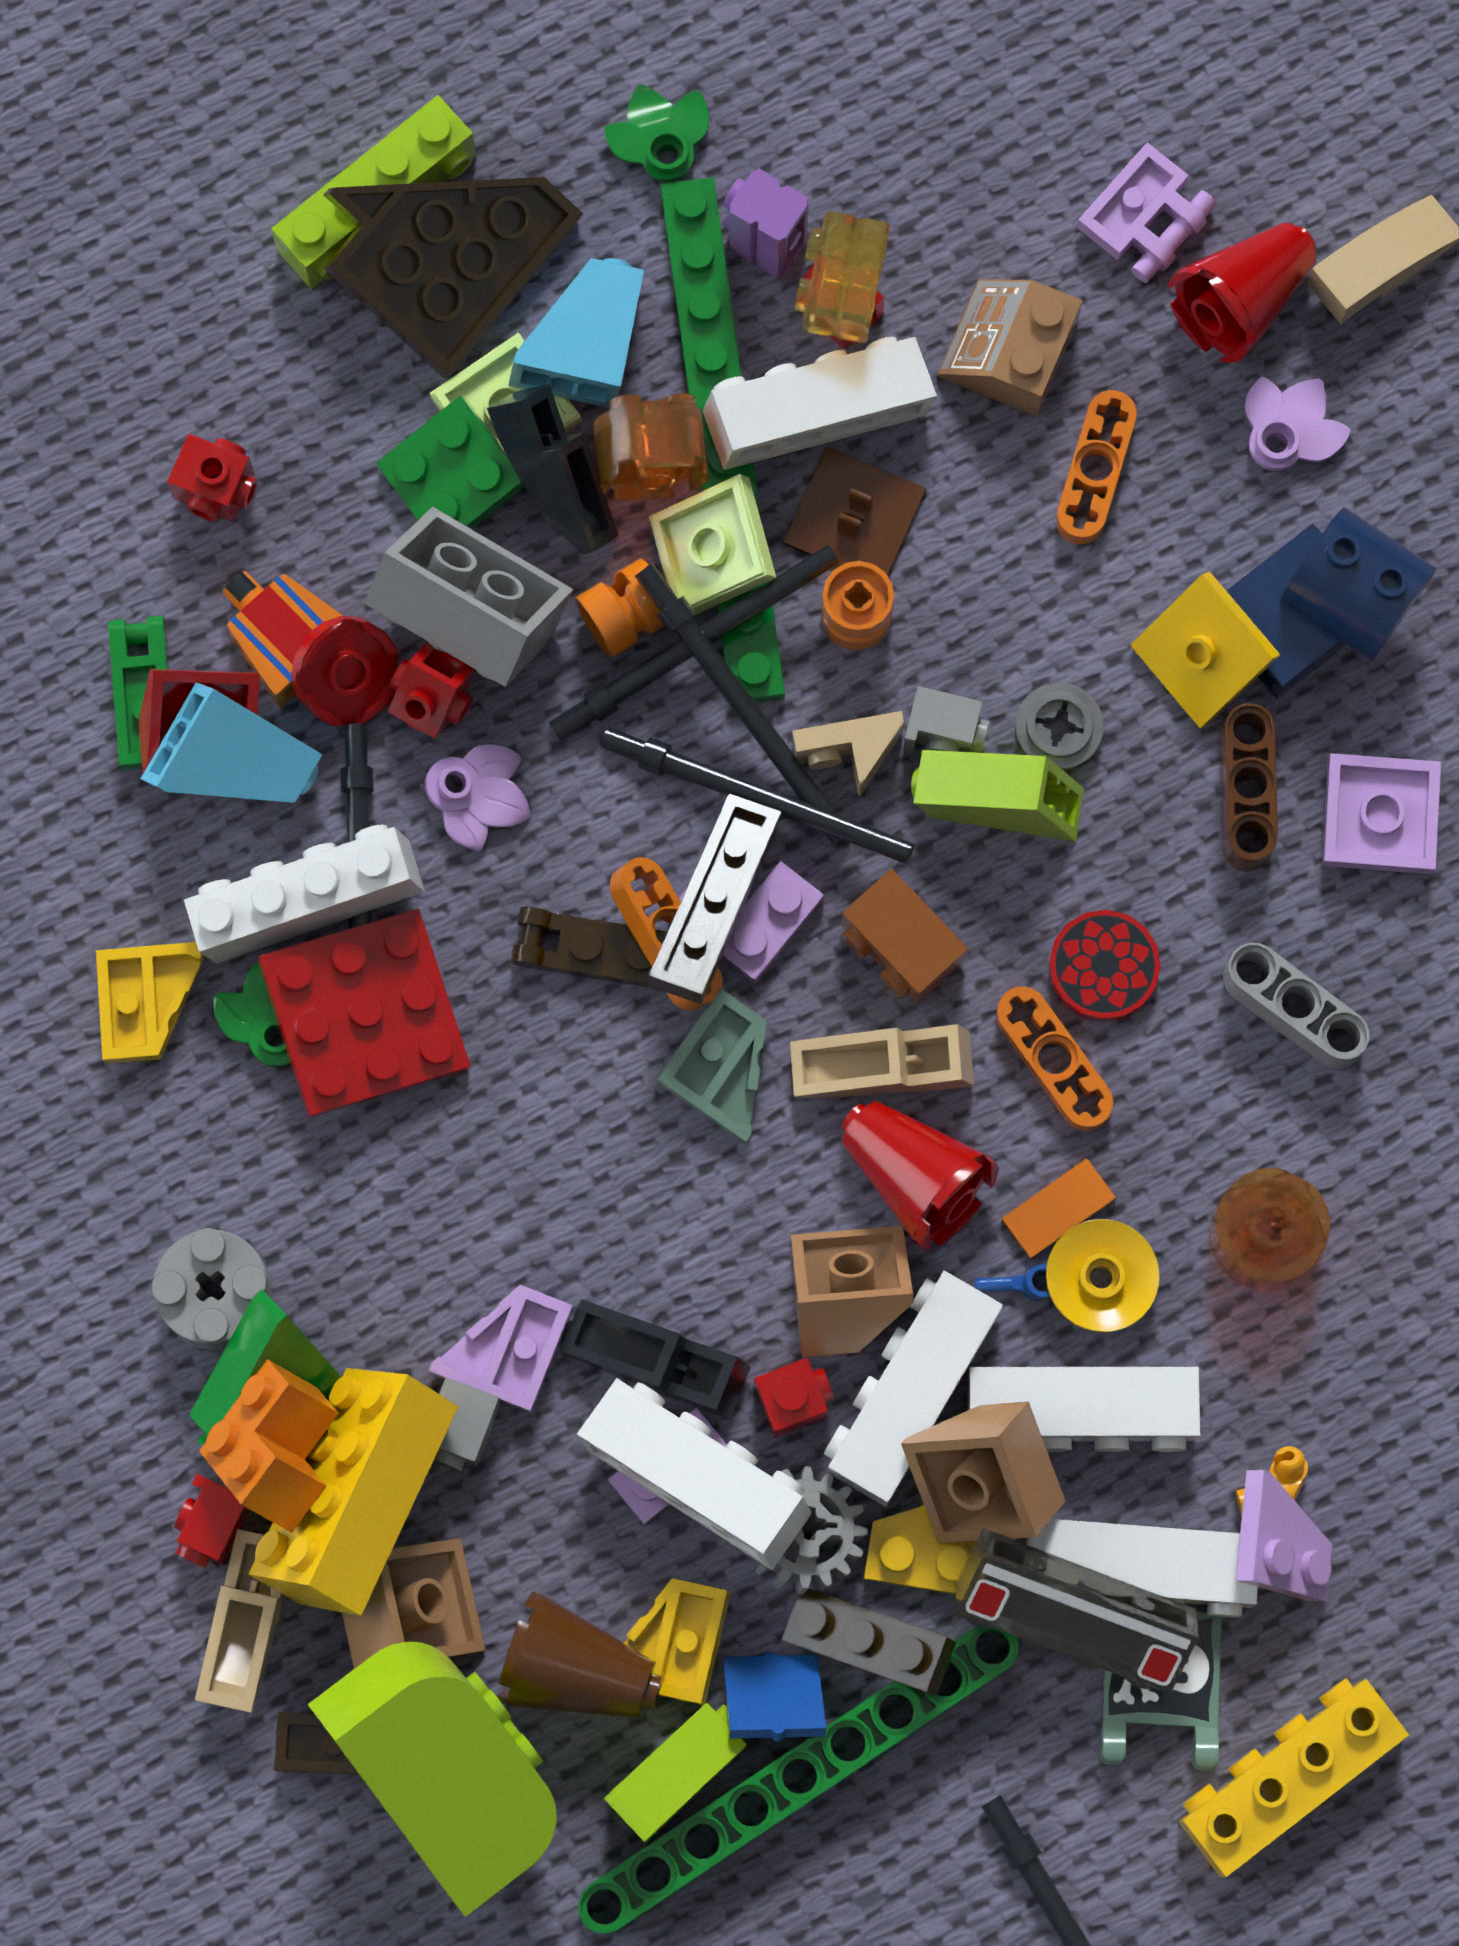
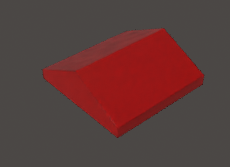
M150 669L138 720L142 772H145L196 682L215 689L257 715L260 674L251 672Z

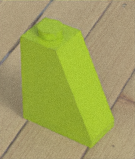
M922 750L920 766L915 769L912 776L911 791L914 798L913 803L932 818L1067 841H1076L1085 788L1047 756Z
M708 1703L704 1704L604 1798L646 1844L747 1747V1744L741 1738L730 1739L727 1707L723 1704L715 1712Z

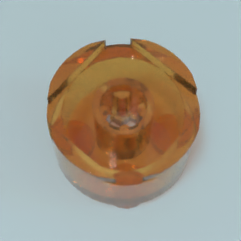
M678 393L667 396L663 400L642 402V398L638 395L618 396L609 401L610 411L602 414L594 421L592 427L600 490L604 494L607 493L609 488H613L615 499L645 501L674 497L673 486L688 482L689 491H693L708 481L710 475L702 414L700 409L696 407L695 397L692 394Z
M1279 1168L1254 1170L1237 1179L1224 1193L1215 1207L1209 1227L1211 1249L1219 1266L1238 1285L1257 1290L1281 1289L1294 1284L1304 1277L1319 1260L1326 1247L1330 1233V1216L1322 1195L1307 1180L1304 1181L1300 1177L1289 1173V1171ZM1263 1218H1266L1270 1226L1279 1225L1282 1229L1274 1241H1271L1268 1235H1260L1257 1231V1228L1263 1222Z

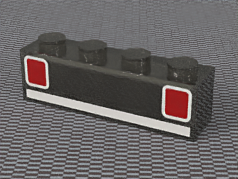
M984 1528L956 1583V1613L962 1615L971 1624L984 1629L994 1627L1017 1636L1020 1641L1036 1649L1047 1647L1068 1655L1085 1668H1102L1121 1675L1129 1683L1142 1689L1155 1688L1171 1694L1199 1639L1195 1608Z

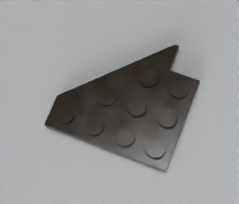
M545 177L334 187L328 189L323 196L351 220L357 228L324 266V269L443 378L450 377L583 213Z

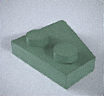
M721 988L716 995V999L708 1004L655 1082L742 1143L747 1142L752 1133V1111L755 1092L758 1089L759 1061L761 1049L764 1046L767 1020Z

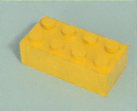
M346 1368L343 1376L336 1381L329 1395V1402L339 1414L305 1459L325 1483L326 1488L292 1533L272 1523L269 1532L261 1538L257 1545L256 1559L248 1575L300 1605L361 1616L459 1406L408 1374Z

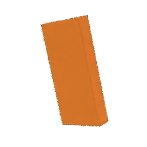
M1086 1158L1004 1216L1001 1221L1031 1260L1059 1240L1066 1231L1090 1218L1114 1201L1116 1197Z

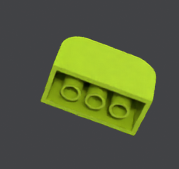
M401 1642L387 1646L376 1652L308 1704L465 1917L536 1863L550 1845L556 1828L557 1812L551 1791L535 1770L543 1760L527 1738L518 1731L510 1720L512 1717L493 1691L487 1688L477 1673L474 1672L466 1678L448 1656L439 1649L420 1642Z

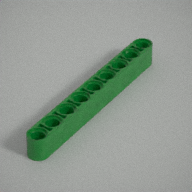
M986 1621L977 1625L955 1640L957 1643L948 1664L958 1673L960 1678V1685L955 1694L951 1696L936 1695L934 1697L892 1682L826 1726V1736L808 1738L591 1883L582 1892L578 1901V1913L582 1922L590 1930L597 1933H612L620 1930L1005 1672L1015 1662L1019 1653V1641L1015 1632L1008 1625L999 1621ZM995 1633L1005 1640L1007 1655L1003 1662L988 1664L978 1657L976 1642L981 1635ZM892 1696L905 1699L912 1709L910 1723L901 1729H893L886 1726L879 1715L881 1703ZM844 1728L857 1731L864 1741L862 1755L853 1761H843L837 1758L831 1748L833 1735ZM793 1761H805L814 1768L816 1782L814 1787L806 1793L796 1794L789 1791L784 1785V1768ZM756 1793L765 1799L768 1806V1814L761 1824L746 1826L736 1819L734 1805L741 1795ZM698 1825L712 1827L719 1836L717 1852L707 1859L693 1857L686 1848L688 1832ZM650 1857L663 1859L671 1870V1878L668 1885L657 1892L645 1890L637 1879V1870L640 1864ZM601 1890L615 1892L622 1903V1911L619 1917L608 1925L595 1922L589 1913L591 1897Z

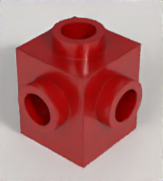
M188 433L167 480V484L173 499L187 504L186 509L193 515L211 522H216L218 517L234 522L240 507L247 509L250 506L257 489L258 479L254 477L255 473L250 458L246 456V451L241 446L222 438H217L215 443Z
M427 641L410 660L404 659L393 675L389 687L395 690L396 693L388 712L405 721L412 729L424 732L436 739L450 722L457 726L466 715L473 701V696L466 692L476 669L447 652L435 649Z

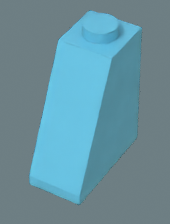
M591 258L516 351L508 386L530 389L550 384L554 396L615 409L622 384L644 270L634 268L629 263L620 259L608 258L598 260Z
M196 682L140 779L165 792L295 803L299 795L305 794L315 782L318 775V766L316 765L323 754L215 689Z

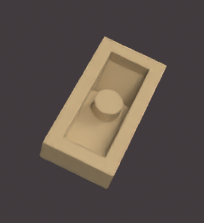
M902 711L793 730V753L801 764L808 763L810 769H825L836 766L842 762V756L850 755L859 797L902 736L904 724Z

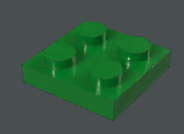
M461 395L376 463L417 520L434 507L470 529L477 526L525 487L517 476L502 446L469 402Z

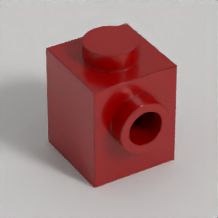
M808 1357L754 1378V1388L774 1438L827 1418L828 1408L826 1402L834 1400V1395L823 1368L812 1370Z

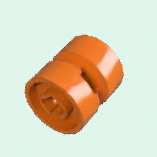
M642 558L614 573V584L609 586L599 582L574 598L585 624L609 658H613L637 644L640 631L653 634L665 627L656 616L660 613V610L634 577L648 566Z
M863 561L847 562L832 571L825 581L821 607L823 629L830 640L842 648L855 651L869 649L881 642L889 631L894 605L893 585L887 574L876 565Z

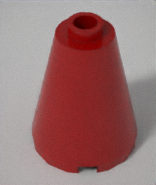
M1284 222L1182 267L1168 282V289L1175 286L1177 298L1170 302V305L1182 330L1205 353L1213 346L1216 350L1226 354L1219 359L1220 361L1225 363L1241 361L1254 349L1316 264V245L1313 237L1303 227Z
M874 1101L867 1106L864 1103L858 1104L848 1113L842 1123L841 1129L845 1131L842 1138L843 1146L915 1243L925 1251L931 1250V1240L938 1246H942L955 1236L983 1204L975 1197L983 1182L991 1189L996 1182L999 1167L991 1157L879 1101Z

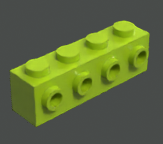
M437 95L273 226L271 230L277 251L311 289L324 279L332 278L333 276L324 269V266L354 232L357 226L323 196L324 193L334 187L446 182L448 179H454L460 176L476 157L472 131L444 100Z

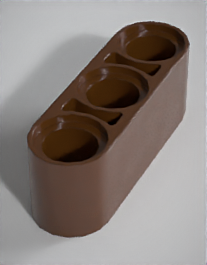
M1247 703L1239 705L1230 712L1221 731V823L1224 858L1235 869L1251 872L1263 867L1271 857L1277 844L1278 818L1274 720L1268 710L1262 706ZM1241 724L1251 725L1260 733L1261 741L1252 745L1243 744L1235 737L1233 728ZM1240 778H1252L1261 786L1263 794L1258 798H1244L1235 789L1234 782ZM1240 832H1254L1263 841L1264 849L1257 853L1245 852L1238 846L1235 836Z

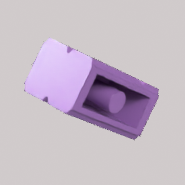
M758 168L750 173L746 181L738 178L728 191L723 207L729 211L723 222V227L729 230L730 251L749 262L757 260V267L778 279L781 276H785L807 243L808 197L788 185L781 188L780 180Z

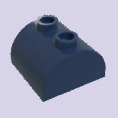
M1343 507L1309 551L1285 589L1281 600L1373 661L1429 583L1437 568Z

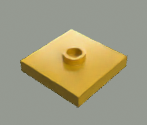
M1210 571L1201 574L1130 644L1199 728L1213 721L1280 656L1279 652Z

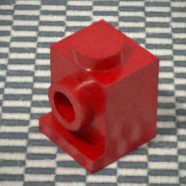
M196 1474L192 1485L201 1490L197 1500L189 1497L185 1501L176 1519L174 1528L181 1531L177 1539V1542L180 1544L175 1555L206 1569L210 1559L223 1565L225 1564L233 1547L237 1529L241 1530L250 1509L241 1505L228 1488Z

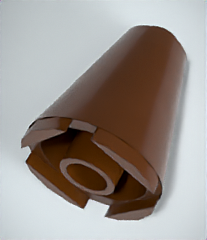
M535 1592L530 1594L525 1607L535 1609V1611L531 1610L527 1623L518 1621L499 1681L500 1685L506 1687L496 1696L502 1704L510 1707L639 1718L643 1707L650 1710L654 1709L664 1678L654 1674L655 1661L549 1597Z

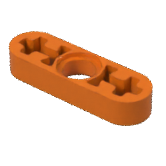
M1117 390L1103 391L1097 394L1089 404L1056 515V526L1060 535L1071 543H1090L1096 540L1104 529L1137 417L1134 402L1123 392ZM1109 406H1115L1119 408V418L1126 420V423L1116 422L1110 442L1108 443L1099 440L1104 418L1096 413H1106ZM1091 436L1095 440H1087V437ZM1111 444H1120L1121 446L1117 449ZM1090 455H1101L1110 462L1112 472L1103 480H1091L1081 471L1080 464L1083 459ZM1077 486L1081 490H1072V487ZM1083 491L1094 494L1089 508V517L1096 520V523L1086 522L1083 529L1073 527L1074 518L1066 513L1077 512ZM1096 494H1105L1106 496L1102 499Z
M638 857L630 860L613 873L610 879V893L651 967H653L662 947L655 934L656 922L662 920L671 925L681 901L662 868L651 859ZM642 879L646 888L635 892L630 883ZM657 903L660 908L647 916L644 910ZM717 967L702 1004L667 993V995L677 1007L683 1010H698L716 999V995L723 985L721 972Z
M1015 987L1007 991L1001 997L997 1007L996 1021L998 1027L1069 1125L1081 1131H1092L1104 1125L1113 1108L1112 1093L1043 996L1036 990L1029 987ZM1016 1000L1022 1007L1030 1003L1035 1007L1031 1020L1039 1032L1046 1024L1053 1030V1032L1041 1035L1031 1048H1027L1023 1041L1030 1039L1032 1035L1025 1023L1019 1021L1012 1024L1008 1020L1013 1010L1010 1003ZM1050 1044L1064 1047L1070 1055V1066L1068 1069L1059 1074H1051L1043 1070L1038 1061V1053L1043 1047ZM1081 1069L1086 1077L1078 1079L1077 1085L1087 1097L1096 1093L1101 1098L1096 1107L1099 1115L1093 1118L1088 1112L1078 1115L1073 1110L1078 1102V1098L1072 1088L1068 1086L1065 1092L1061 1094L1055 1086L1068 1082L1073 1078L1077 1070Z

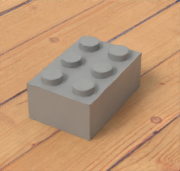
M432 507L384 552L364 604L381 613L388 621L401 625L427 640L435 649L447 652L476 669L481 676L494 680L506 687L550 642L573 589Z

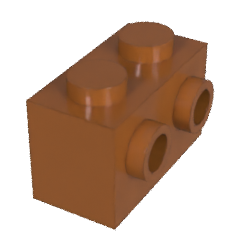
M892 868L842 912L841 925L845 929L841 933L843 940L859 957L864 959L869 954L882 967L883 971L879 974L880 978L900 999L908 995L918 1004L966 960L968 948Z

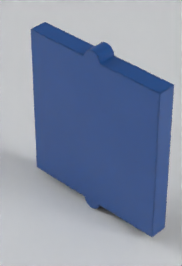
M766 1652L765 1656L723 1657V1675L730 1739L772 1738L774 1741L780 1742L784 1737L826 1736L818 1655L776 1656L774 1652Z

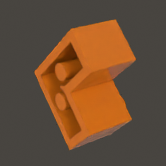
M267 1359L259 1371L247 1380L242 1388L241 1395L222 1421H219L212 1427L205 1444L199 1452L241 1505L292 1533L326 1488L325 1483L305 1459L339 1413L317 1387Z

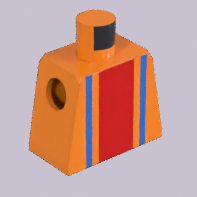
M243 571L236 575L223 590V595L240 611L228 622L227 628L232 640L253 671L260 674V681L269 695L282 708L295 696L291 673L295 653L305 636L322 622L343 615L285 574L278 576L263 589L247 571Z

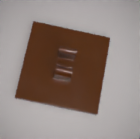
M826 446L783 544L808 555L814 554L829 544L840 561L836 565L837 567L847 562L863 561L876 565L888 576L926 488Z

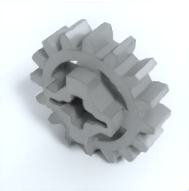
M805 1466L799 1473L798 1479L795 1480L804 1488L805 1491L801 1496L804 1497L812 1513L804 1524L805 1531L813 1532L814 1535L809 1540L804 1539L803 1530L799 1531L784 1553L788 1559L782 1556L773 1569L777 1573L774 1587L780 1589L790 1579L795 1581L797 1594H804L809 1588L810 1582L814 1581L818 1590L823 1592L832 1584L831 1575L842 1581L851 1572L846 1562L856 1563L862 1557L863 1551L853 1543L862 1541L868 1532L867 1528L854 1525V1520L864 1511L863 1506H848L845 1500L852 1491L849 1485L841 1488L839 1491L831 1488L834 1474L828 1472L820 1481L813 1480L811 1467ZM784 1469L781 1471L784 1474L791 1477L792 1479H794L793 1475L790 1473L788 1469ZM820 1502H822L826 1507H828L833 1515H831L830 1512ZM832 1546H838L832 1558L816 1565V1559L819 1557V1548L830 1549ZM760 1563L755 1572L761 1575L769 1571L770 1568Z

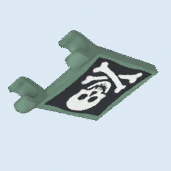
M1107 1608L1191 1640L1187 1650L1106 1620L1100 1741L1101 1763L1106 1765H1119L1122 1763L1126 1756V1724L1194 1728L1192 1766L1194 1769L1201 1771L1213 1770L1219 1760L1218 1720L1222 1617L1207 1615V1612L1195 1611L1164 1613L1150 1611L1147 1608ZM1152 1645H1159L1173 1650L1182 1657L1168 1685H1159L1138 1675V1669L1149 1647Z

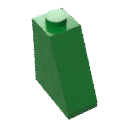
M262 1289L250 1301L189 1414L204 1431L196 1440L201 1446L205 1444L212 1427L219 1421H222L237 1401L247 1380L259 1371L267 1359L317 1387L326 1398L329 1397L336 1381L341 1378V1375L294 1322Z

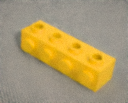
M1347 1678L1340 1681L1319 1698L1325 1706L1319 1713L1308 1721L1299 1713L1274 1733L1280 1742L1263 1756L1254 1748L1228 1768L1234 1778L1226 1785L1215 1791L1209 1783L1182 1804L1188 1811V1814L1178 1821L1220 1878L1229 1876L1409 1736V1733L1367 1679L1357 1682L1354 1686L1351 1685Z

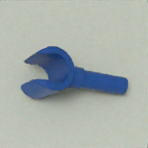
M1035 1265L1023 1275L975 1278V1289L981 1292H1022L1030 1300H1045L1050 1297L1048 1291L1042 1292L1037 1290L1033 1286L1032 1278L1036 1273L1046 1275L1047 1265Z

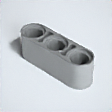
M1250 942L1241 945L1232 953L1224 969L1223 982L1226 990L1233 998L1320 1063L1331 1069L1350 1067L1360 1058L1369 1043L1370 1031L1367 1023L1359 1014L1272 949L1261 943ZM1244 961H1252L1258 964L1263 969L1265 980L1256 985L1242 981L1236 971L1237 965ZM1290 994L1304 998L1310 1008L1309 1015L1304 1018L1289 1016L1283 1009L1282 998ZM1334 1028H1342L1348 1031L1353 1036L1355 1042L1354 1049L1349 1052H1339L1333 1049L1328 1042L1327 1032Z

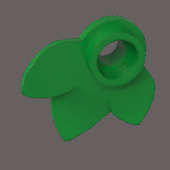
M639 84L636 86L628 104V122L609 124L604 127V133L611 152L617 158L624 162L642 165L645 172L657 181L675 182L690 172L694 163V147L708 132V107L703 95L698 90L686 94L672 106L659 93L645 85ZM665 150L673 151L678 156L676 161L671 164H663L657 157Z
M257 961L250 969L245 980L244 994L231 992L215 994L213 999L214 1014L227 1038L249 1045L255 1058L262 1064L270 1067H284L291 1064L285 1044L279 1047H271L266 1043L268 1033L274 1029H279Z

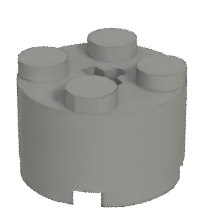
M211 1228L201 1229L176 1241L162 1256L152 1283L155 1304L165 1323L186 1343L206 1350H225L250 1301L261 1289L273 1300V1284L269 1270L255 1249L235 1234ZM208 1281L215 1284L222 1281L220 1286L225 1295L219 1301L210 1296L203 1302L207 1295L203 1287Z

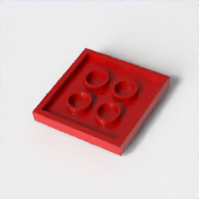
M419 908L258 957L257 961L308 1119L463 1072L471 1067Z

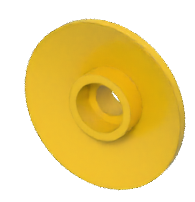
M1095 1219L1072 1227L1059 1238L1051 1250L1047 1261L1046 1284L1052 1302L1068 1321L1080 1328L1093 1332H1114L1134 1324L1149 1310L1159 1287V1266L1150 1244L1135 1229L1115 1220ZM1095 1269L1107 1271L1110 1275V1285L1103 1289L1095 1287L1090 1281L1091 1272Z

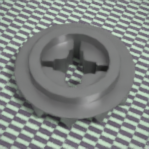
M1066 683L1047 684L1031 692L1020 705L1015 724L1016 741L1020 743L1026 755L1047 756L1061 769L1067 768L1072 770L1077 765L1091 759L1099 747L1104 731L1103 716L1096 701L1083 689ZM1061 707H1066V724L1068 727L1074 728L1075 732L1074 734H1064L1062 741L1058 742V746L1053 747L1052 732L1050 729L1043 727L1044 722H1054L1056 715L1060 714Z

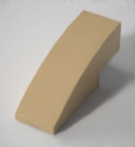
M1430 195L1386 218L1312 268L1307 284L1337 321L1342 324L1377 297L1381 300L1459 242V227L1437 200Z
M958 1024L909 1031L890 1028L790 1041L794 1097L831 1098L925 1092L974 1086L970 1031Z
M240 1529L236 1531L224 1586H221L195 1696L196 1701L250 1713L253 1712L285 1598L283 1594L248 1575L256 1559L257 1545L264 1534Z

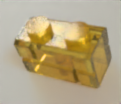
M828 211L825 212L822 229L811 227L805 260L815 261L811 280L800 279L794 311L804 312L803 330L829 337L837 336L839 339L859 343L867 342L889 240L890 225L887 222L863 217L858 219L853 215Z

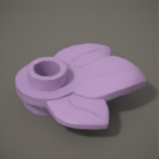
M1260 377L1251 387L1246 396L1245 414L1253 428L1249 438V451L1258 465L1267 470L1282 471L1292 467L1298 460L1315 463L1325 461L1344 446L1351 430L1340 422L1324 419L1326 393L1321 379L1317 378L1299 382L1281 392L1269 379ZM1272 437L1280 438L1285 443L1286 449L1280 453H1274L1267 448L1266 441Z
M492 744L479 745L473 748L463 759L446 757L437 761L428 770L424 785L426 795L436 808L442 810L445 831L460 846L479 852L485 844L488 827H512L529 819L530 809L525 795L515 783L509 780L521 761L520 755L512 749ZM447 775H455L460 778L462 782L460 793L450 792L446 788L445 778Z

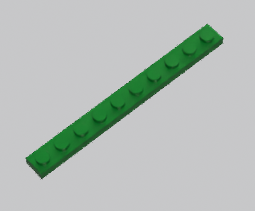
M714 177L661 184V196L701 492L738 474L744 475L750 479L760 515L753 463L723 470L703 414V408L711 390L718 383L729 378L741 377ZM765 584L718 604V614ZM772 606L721 638L724 661L755 703L785 699Z

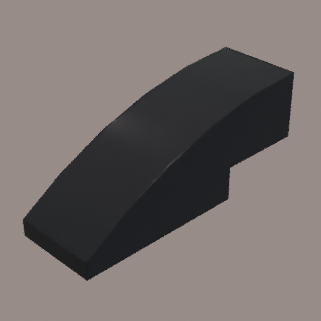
M550 384L513 392L486 408L498 439L517 476L538 507L557 530L582 555L594 552L618 536L585 432L566 435Z
M583 1299L580 1300L560 1349V1352L597 1369L635 1384L640 1382L655 1392L729 1420L732 1417L751 1369L749 1365L737 1356L688 1340L680 1333Z

